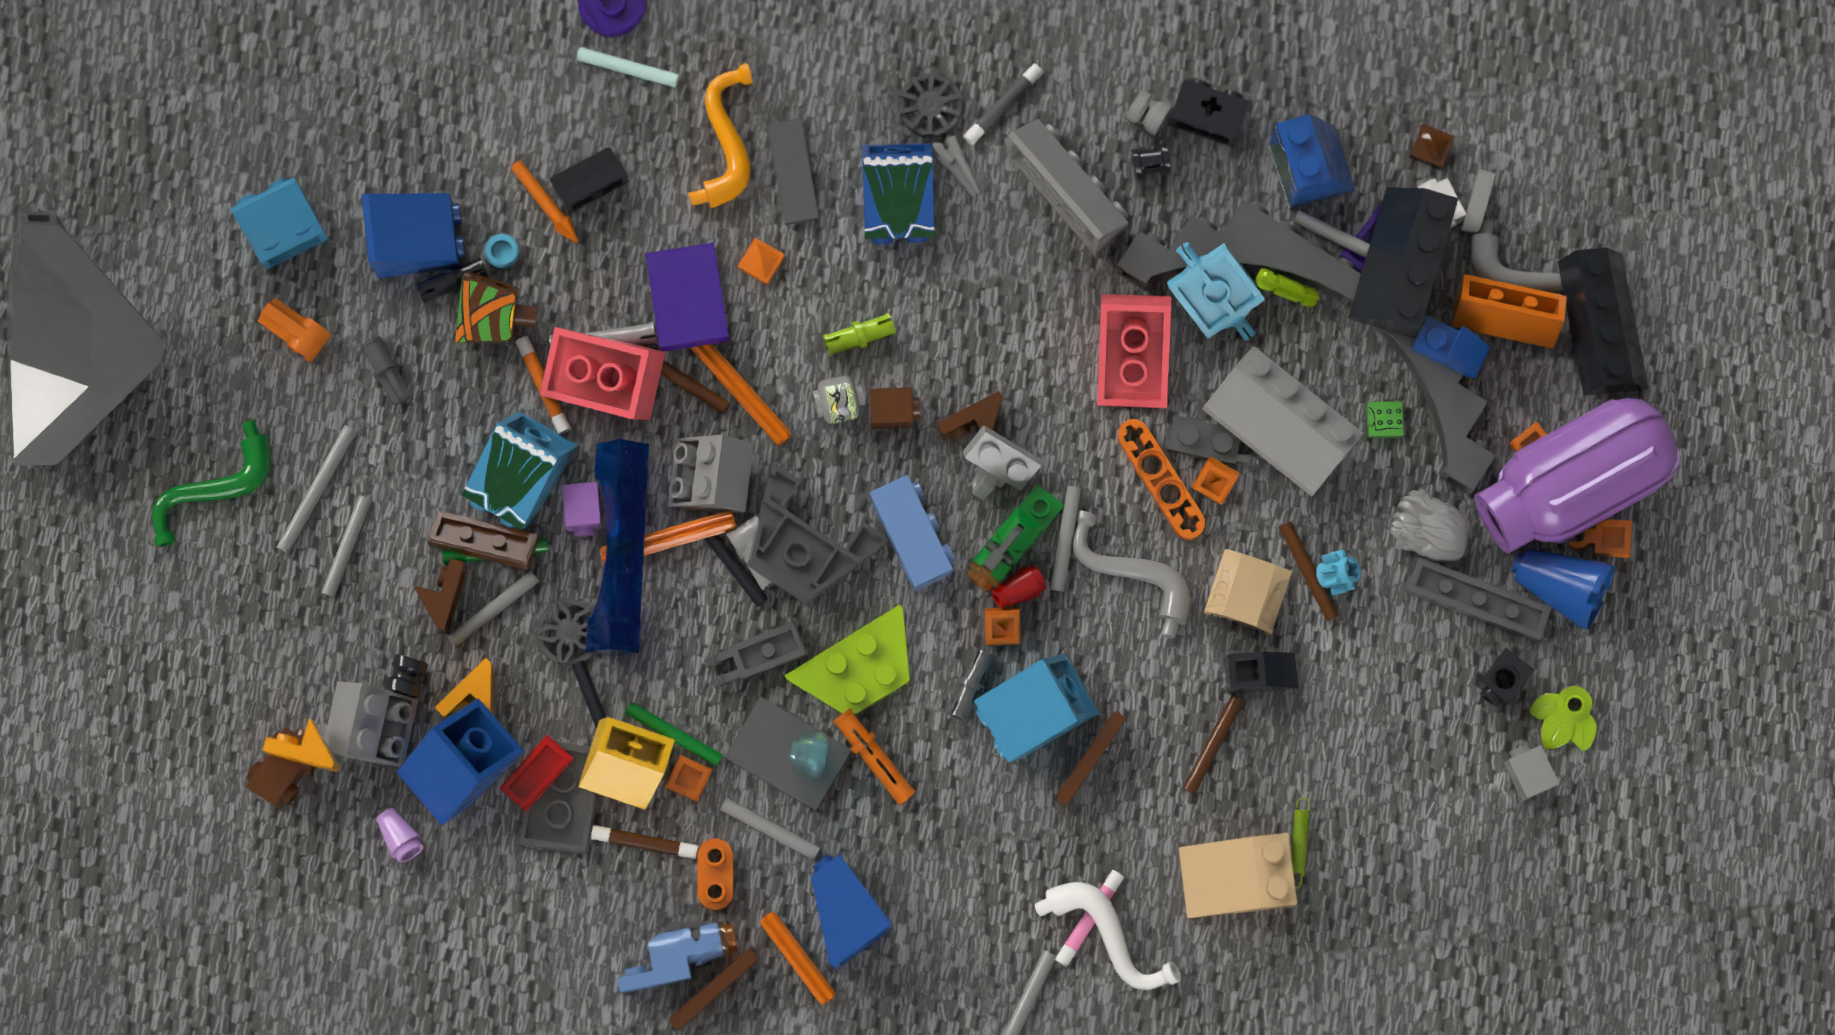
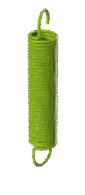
M1306 797L1298 799L1296 808H1298L1299 800L1306 799L1308 810L1299 809L1294 812L1291 859L1293 873L1301 874L1300 885L1295 887V889L1301 886L1302 876L1306 874L1308 824L1310 819V812H1308L1310 803Z

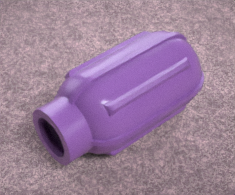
M1611 399L1518 450L1499 473L1498 482L1475 494L1476 508L1489 534L1505 553H1511L1534 539L1541 542L1561 544L1652 494L1670 480L1678 470L1680 463L1677 441L1663 415L1652 405L1641 399Z

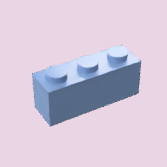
M908 475L869 492L874 509L914 592L953 574L951 565L956 563L948 544L942 546L936 533L941 531L939 524L932 512L926 514L921 504L926 498L917 481L911 483Z

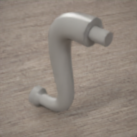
M1491 220L1482 221L1479 233L1471 236L1472 264L1478 277L1546 292H1563L1560 274L1524 272L1508 269L1501 265L1498 260L1499 238L1493 235L1494 222Z
M1078 510L1076 517L1077 526L1072 543L1077 559L1084 566L1095 572L1141 580L1160 587L1164 593L1159 617L1165 620L1161 635L1174 639L1178 625H1186L1189 616L1190 591L1186 580L1177 570L1164 563L1139 558L1103 556L1094 553L1088 547L1087 538L1090 527L1096 524L1097 516L1087 511Z

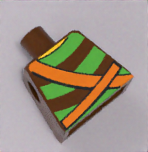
M466 272L462 277L455 343L512 341L515 337L516 325L536 328L538 307L520 305V288Z

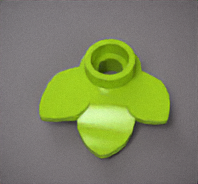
M1569 686L1564 688L1559 694L1545 693L1533 702L1529 713L1537 719L1544 720L1541 727V740L1545 749L1561 747L1570 740L1583 751H1586L1592 745L1597 733V724L1590 714L1593 702L1586 689L1580 686ZM1572 698L1580 699L1581 707L1577 710H1571L1568 707L1569 700Z

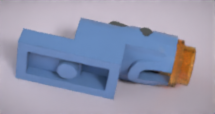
M714 921L668 922L664 933L658 934L648 942L653 971L647 972L646 966L624 970L625 976L617 978L619 990L621 993H627L692 980L690 964L695 963L697 967L716 958L728 957L730 952L738 951L733 923L724 924L723 921L717 923Z

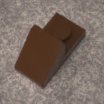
M1000 391L937 422V430L943 441L950 437L952 441H957L971 433L970 427L973 425L978 432L983 425L994 431L1002 405L1003 397Z
M450 559L448 567L443 566L438 579V587L442 588L441 592L414 586L436 627L444 634H449L468 569L464 562Z

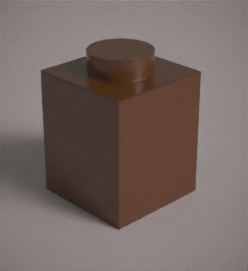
M912 387L870 389L872 430L913 428V419L920 418L919 397L912 398Z

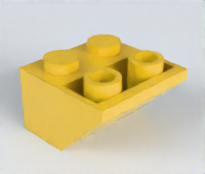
M610 717L599 720L578 788L646 810L665 773L675 739Z

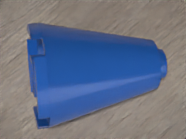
M1528 549L1525 554L1519 553L1517 555L1511 572L1516 574L1515 581L1579 628L1587 630L1592 626L1602 607L1603 602L1601 601L1605 591L1610 588L1615 566L1607 562Z

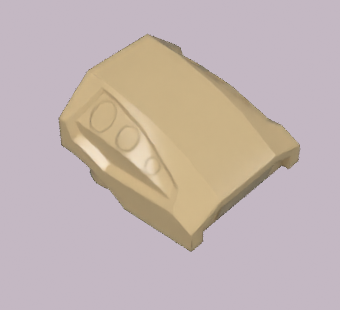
M1225 549L1204 614H1213L1215 617L1226 618L1230 622L1241 623L1244 627L1249 626L1257 629L1259 632L1264 631L1265 635L1271 636L1292 571L1243 553Z

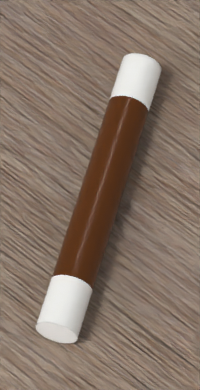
M594 825L591 833V839L695 860L698 852V845Z

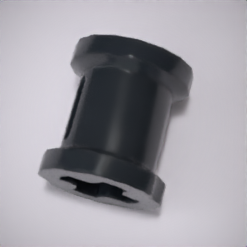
M1165 143L1160 144L1159 148L1144 151L1131 149L1136 180L1142 179L1143 175L1164 172L1165 175L1171 174L1170 160Z

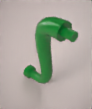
M256 420L242 423L246 439L240 441L244 458V467L241 471L223 478L178 485L168 489L158 497L152 510V522L156 533L154 538L156 548L176 543L175 535L169 531L167 525V512L172 506L184 502L223 500L243 496L254 491L263 483L270 470L271 453L268 435L259 434Z

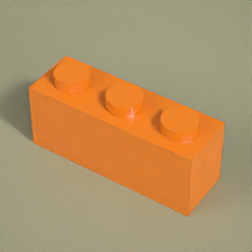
M1464 274L1453 304L1451 327L1461 329L1462 326H1465L1473 332L1554 349L1565 321L1567 296Z

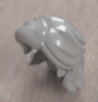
M1425 489L1412 490L1409 492V496L1405 495L1403 497L1404 501L1398 504V508L1402 512L1394 514L1393 518L1396 520L1392 522L1393 527L1390 528V533L1397 539L1395 548L1398 551H1414L1433 563H1455L1461 559L1467 549L1468 534L1471 528L1467 516L1453 505L1443 503L1438 498L1431 497Z

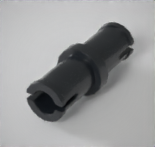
M479 257L454 269H451L449 266L443 269L444 273L415 284L425 304L447 293L453 292V294L461 292L462 277L466 272H473L487 278L488 274L483 268L485 266Z

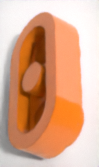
M714 838L705 841L698 850L697 895L704 907L709 910L718 911L726 908L733 899L734 864L733 851L729 844L724 840ZM712 850H719L722 853V858L717 863L709 861L708 855ZM714 885L722 889L721 896L716 899L711 898L708 894L709 889Z

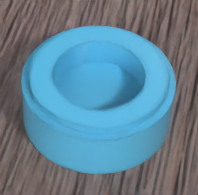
M497 234L487 241L485 257L492 267L506 270L518 262L520 248L517 241L510 235Z

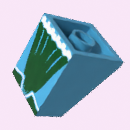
M518 411L497 423L462 496L469 499L470 505L477 510L489 511L500 517V522L505 526L523 530L534 521L579 445Z

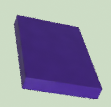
M714 242L645 253L660 351L665 352L729 341Z

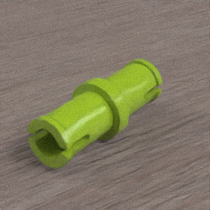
M886 313L883 316L862 323L857 320L851 323V327L823 335V341L826 349L828 348L829 356L831 357L834 354L857 346L862 349L867 347L868 342L896 334L893 321H890V314Z

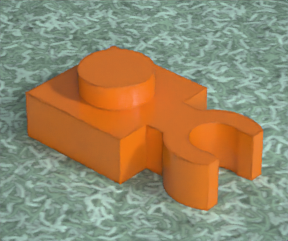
M1605 519L1596 524V529L1589 528L1582 532L1585 535L1582 541H1570V548L1575 551H1582L1589 546H1595V556L1630 558L1632 520Z

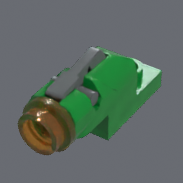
M1037 484L969 564L970 570L966 574L968 579L987 593L992 587L996 588L1063 510L1064 504Z

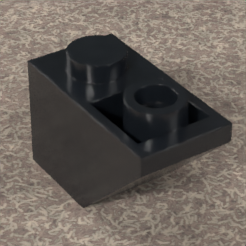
M1259 651L1227 654L1224 659L1227 695L1298 689L1295 653Z

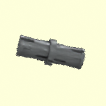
M975 649L964 677H960L958 681L960 686L948 710V715L961 721L969 722L975 706L974 700L979 698L980 694L983 695L986 690L984 684L996 660L995 656Z

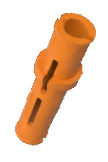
M851 708L833 721L834 725L836 724L852 745L850 750L854 754L858 753L877 779L896 800L898 806L916 792L874 740L876 735L866 730L853 714ZM853 729L858 733V735L861 737V739L864 741V743H865V744L869 747V749L872 751V753H873L872 755L869 753V751L865 748V746L862 744V742H861V741L857 738V736L854 734ZM876 759L880 761V763L888 771L891 777L895 780V784L891 781V779L887 776L884 770L876 762Z

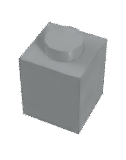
M1529 743L1509 752L1512 758L1504 762V765L1522 801L1559 785L1541 745L1531 749Z

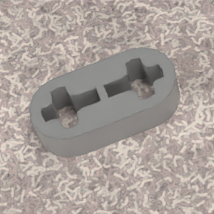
M1482 169L1477 170L1465 210L1467 215L1461 224L1460 231L1471 234L1479 233L1495 173Z

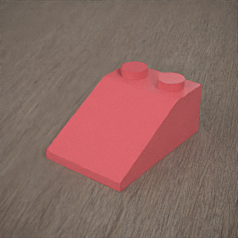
M1102 294L1097 406L1167 408L1171 296Z
M555 327L540 395L633 420H650L665 352Z

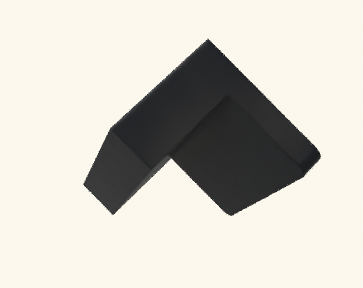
M606 147L550 178V182L568 214H571L627 184L629 178L612 149Z

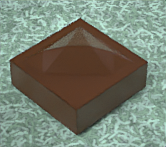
M1422 124L1409 158L1441 170L1455 136Z

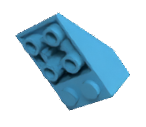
M294 177L289 180L287 178L279 179L268 186L269 190L257 196L256 194L246 195L236 202V206L230 208L256 256L266 270L328 240L311 203Z

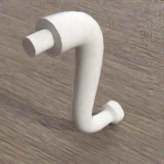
M1083 882L1059 885L1046 891V899L1035 903V909L1039 916H1044L1052 911L1057 916H1061L1077 908L1087 911L1099 929L1116 972L1131 987L1140 990H1150L1166 983L1173 985L1181 981L1180 972L1173 962L1164 964L1162 971L1150 975H1144L1136 970L1131 962L1117 914L1110 900L1097 887Z

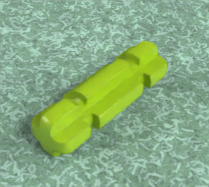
M1265 268L1260 269L1255 278V284L1260 289L1268 292L1273 291L1275 295L1295 303L1300 302V305L1308 308L1314 307L1319 299V292L1315 288L1307 285L1302 286L1300 282L1280 274L1275 275L1273 271Z

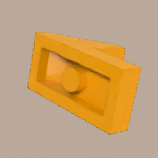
M487 658L434 707L445 719L469 705V701L473 697L479 698L494 715V666Z
M310 718L301 746L298 745V738L278 733L277 739L269 737L265 739L262 751L268 755L334 772L338 771V762L317 724Z

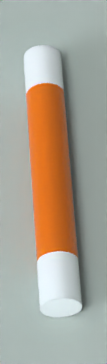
M525 336L518 339L515 343L540 394L545 372L529 337ZM541 396L558 435L570 431L571 427L558 400Z

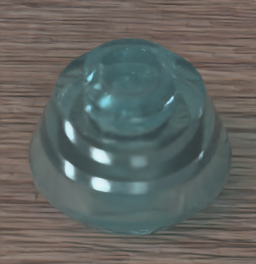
M823 731L801 734L800 741L793 740L789 761L796 762L795 769L811 779L821 777L825 767L829 737Z

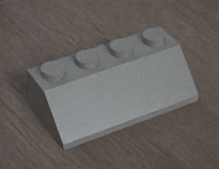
M1037 119L1012 131L1007 135L1006 154L1095 256L1127 230L1128 221L1126 219L1128 214L1124 208L1116 201L1110 202L1103 194L1106 190L1102 183L1095 176L1089 177L1083 171L1081 159L1074 151L1069 150L1067 152L1059 143L1061 141L1059 134L1050 124L1044 126Z
M1255 346L1233 368L1202 408L1311 497L1344 460L1363 435L1362 431Z

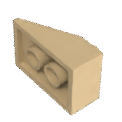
M1288 833L1179 847L1187 919L1289 908L1297 905Z

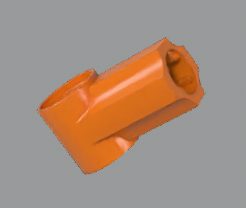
M277 298L266 304L258 319L259 324L287 343L286 346L296 354L299 352L309 363H312L332 336L320 324L309 317H302Z

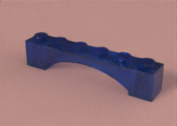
M616 439L596 444L594 479H599L604 495L607 518V548L599 596L592 616L587 618L586 653L607 656L639 653L649 444Z

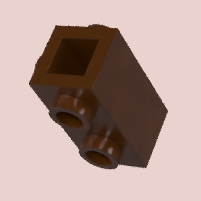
M285 727L282 733L277 731L272 738L277 739L278 733L298 738V745L301 746L305 731L298 727L294 733ZM267 754L262 763L257 761L251 767L246 776L249 782L245 787L281 810L284 804L289 806L296 798L300 790L297 785L304 774L309 776L316 767Z

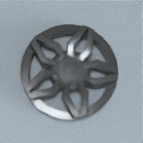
M575 599L558 600L545 608L539 616L535 629L536 641L542 653L555 663L572 665L579 661H586L596 652L601 642V622L596 612L586 603ZM565 605L578 606L584 610L575 613L574 617L571 618V612ZM557 607L562 609L566 614V618L562 620L558 618ZM552 611L553 621L557 625L550 624L542 627L545 617ZM588 613L590 616L585 624L581 625L577 621L578 618ZM592 621H594L596 627L595 639L589 632L583 631V629L589 627ZM552 629L554 630L555 637L542 636L541 633ZM582 636L586 637L593 646L581 644ZM543 641L549 643L559 642L556 646V656L545 647ZM562 645L569 647V651L564 659H562ZM574 645L578 649L588 651L579 658L570 659L575 651Z

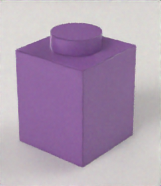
M598 482L562 485L565 527L568 532L574 531V536L586 537L595 535V529H603L601 492Z

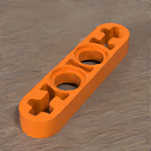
M1137 419L1125 421L1117 433V440L1121 449L1175 534L1183 540L1191 541L1197 539L1205 527V519L1202 512L1148 427ZM1130 427L1133 431L1140 430L1142 432L1139 436V442L1143 448L1148 443L1152 446V448L1140 453L1137 458L1133 455V453L1138 452L1135 442L1132 440L1126 442L1124 439L1127 436L1126 429ZM1154 456L1160 460L1162 468L1157 474H1148L1143 470L1142 461L1146 457ZM1165 486H1174L1179 490L1180 499L1176 503L1167 504L1161 499L1160 491ZM1184 502H1187L1190 506L1183 510L1189 519L1195 517L1198 520L1195 524L1196 531L1193 533L1189 529L1182 530L1180 528L1183 524V518L1179 512L1174 517L1170 513V511L1179 509Z

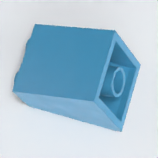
M1066 653L1041 659L974 700L978 708L976 713L980 722L985 727H989L995 738L994 746L1001 757L1006 758L1008 763L1027 756L1100 715Z

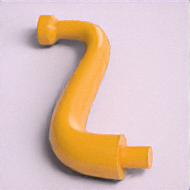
M748 63L740 65L737 70L717 76L707 87L705 93L706 112L725 154L727 170L721 177L704 181V189L688 193L691 206L708 202L711 209L729 202L742 193L750 179L751 165L747 150L721 101L722 92L726 87L739 82L744 85L753 83Z

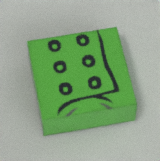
M1403 401L1367 402V438H1402L1404 436Z

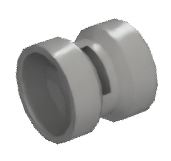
M1142 89L1131 105L1125 119L1133 124L1140 123L1144 125L1147 132L1156 136L1168 118L1173 106L1164 101L1157 102L1153 99L1152 94Z

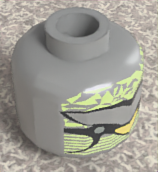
M848 375L823 379L818 383V390H813L818 418L823 417L828 424L857 419L859 416V406L865 405L862 385H855L853 379Z

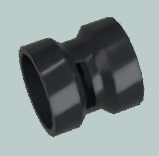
M395 654L392 661L394 670L392 676L387 678L384 688L391 692L418 699L421 691L420 679L426 675L429 664L411 657Z

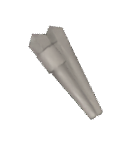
M947 135L945 144L948 149H945L942 143H933L932 152L937 156V159L944 168L951 172L971 197L980 194L981 190L955 136Z

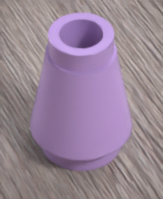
M394 808L385 810L376 818L391 857L397 858L399 863L413 859L423 850V845L421 844L422 837Z

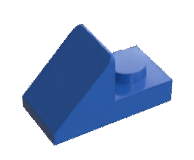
M1429 316L1426 317L1411 350L1474 380L1490 349L1487 344L1467 327L1462 326L1460 331Z

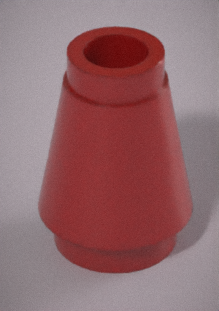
M1032 565L1028 568L1022 566L998 585L997 588L991 590V594L996 605L1003 609L1006 606H1012L1040 597L1041 592L1046 590V584L1036 566Z

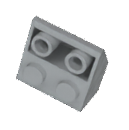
M726 435L677 438L673 453L674 460L669 486L668 507L714 513L728 510L733 513L745 512L754 443Z
M337 681L324 739L333 754L400 768L405 762L418 699L363 683Z

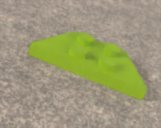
M899 604L789 672L785 675V678L791 684L796 685L817 700L832 707L840 714L851 708L855 716L910 682L902 606Z

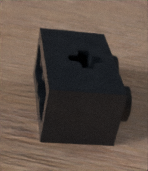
M1184 79L1169 126L1234 148L1249 101L1243 99L1244 96L1236 91L1224 90V92L1212 89L1211 85L1203 80L1192 79L1188 81ZM1208 105L1215 107L1212 116L1205 114Z

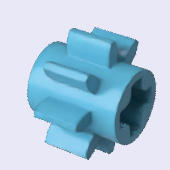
M1345 550L1322 555L1323 562L1318 565L1316 571L1320 585L1323 588H1331L1332 595L1354 590L1356 588L1354 582H1357L1361 576L1360 565L1356 558L1352 556L1346 557Z

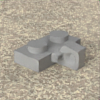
M984 425L963 450L964 458L977 465L974 470L977 476L970 483V486L972 487V494L982 500H985L994 490L995 485L1001 488L1005 482L1021 491L1041 466L1040 458Z

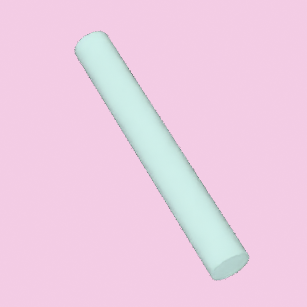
M580 47L577 53V61L676 88L679 74Z

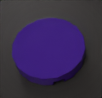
M578 0V10L583 23L592 32L604 37H619L630 33L641 23L646 12V0Z

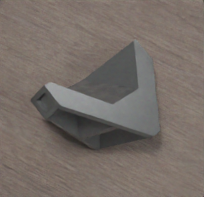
M19 212L6 289L10 451L13 465L34 469L41 465H57L162 362L163 338L70 236L56 213Z

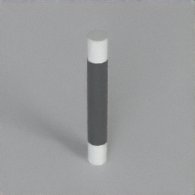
M1034 63L963 135V138L973 146L1044 73L1043 70Z

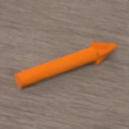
M521 160L514 163L510 169L553 222L555 231L578 244L579 240L569 215L565 216Z

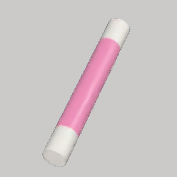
M1112 870L1100 890L1110 900L1125 877ZM1087 911L1055 958L1057 962L1065 967L1068 966L1095 924L1092 916Z

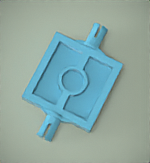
M1188 242L1183 243L1184 249L1182 246H1179L1176 252L1179 253L1188 266H1186L1183 272L1167 282L1168 288L1204 335L1209 339L1222 329L1234 326L1244 341L1250 339L1249 335L1252 338L1256 331L1245 317L1251 309L1262 303L1265 297L1227 245L1223 243L1209 254L1198 257Z

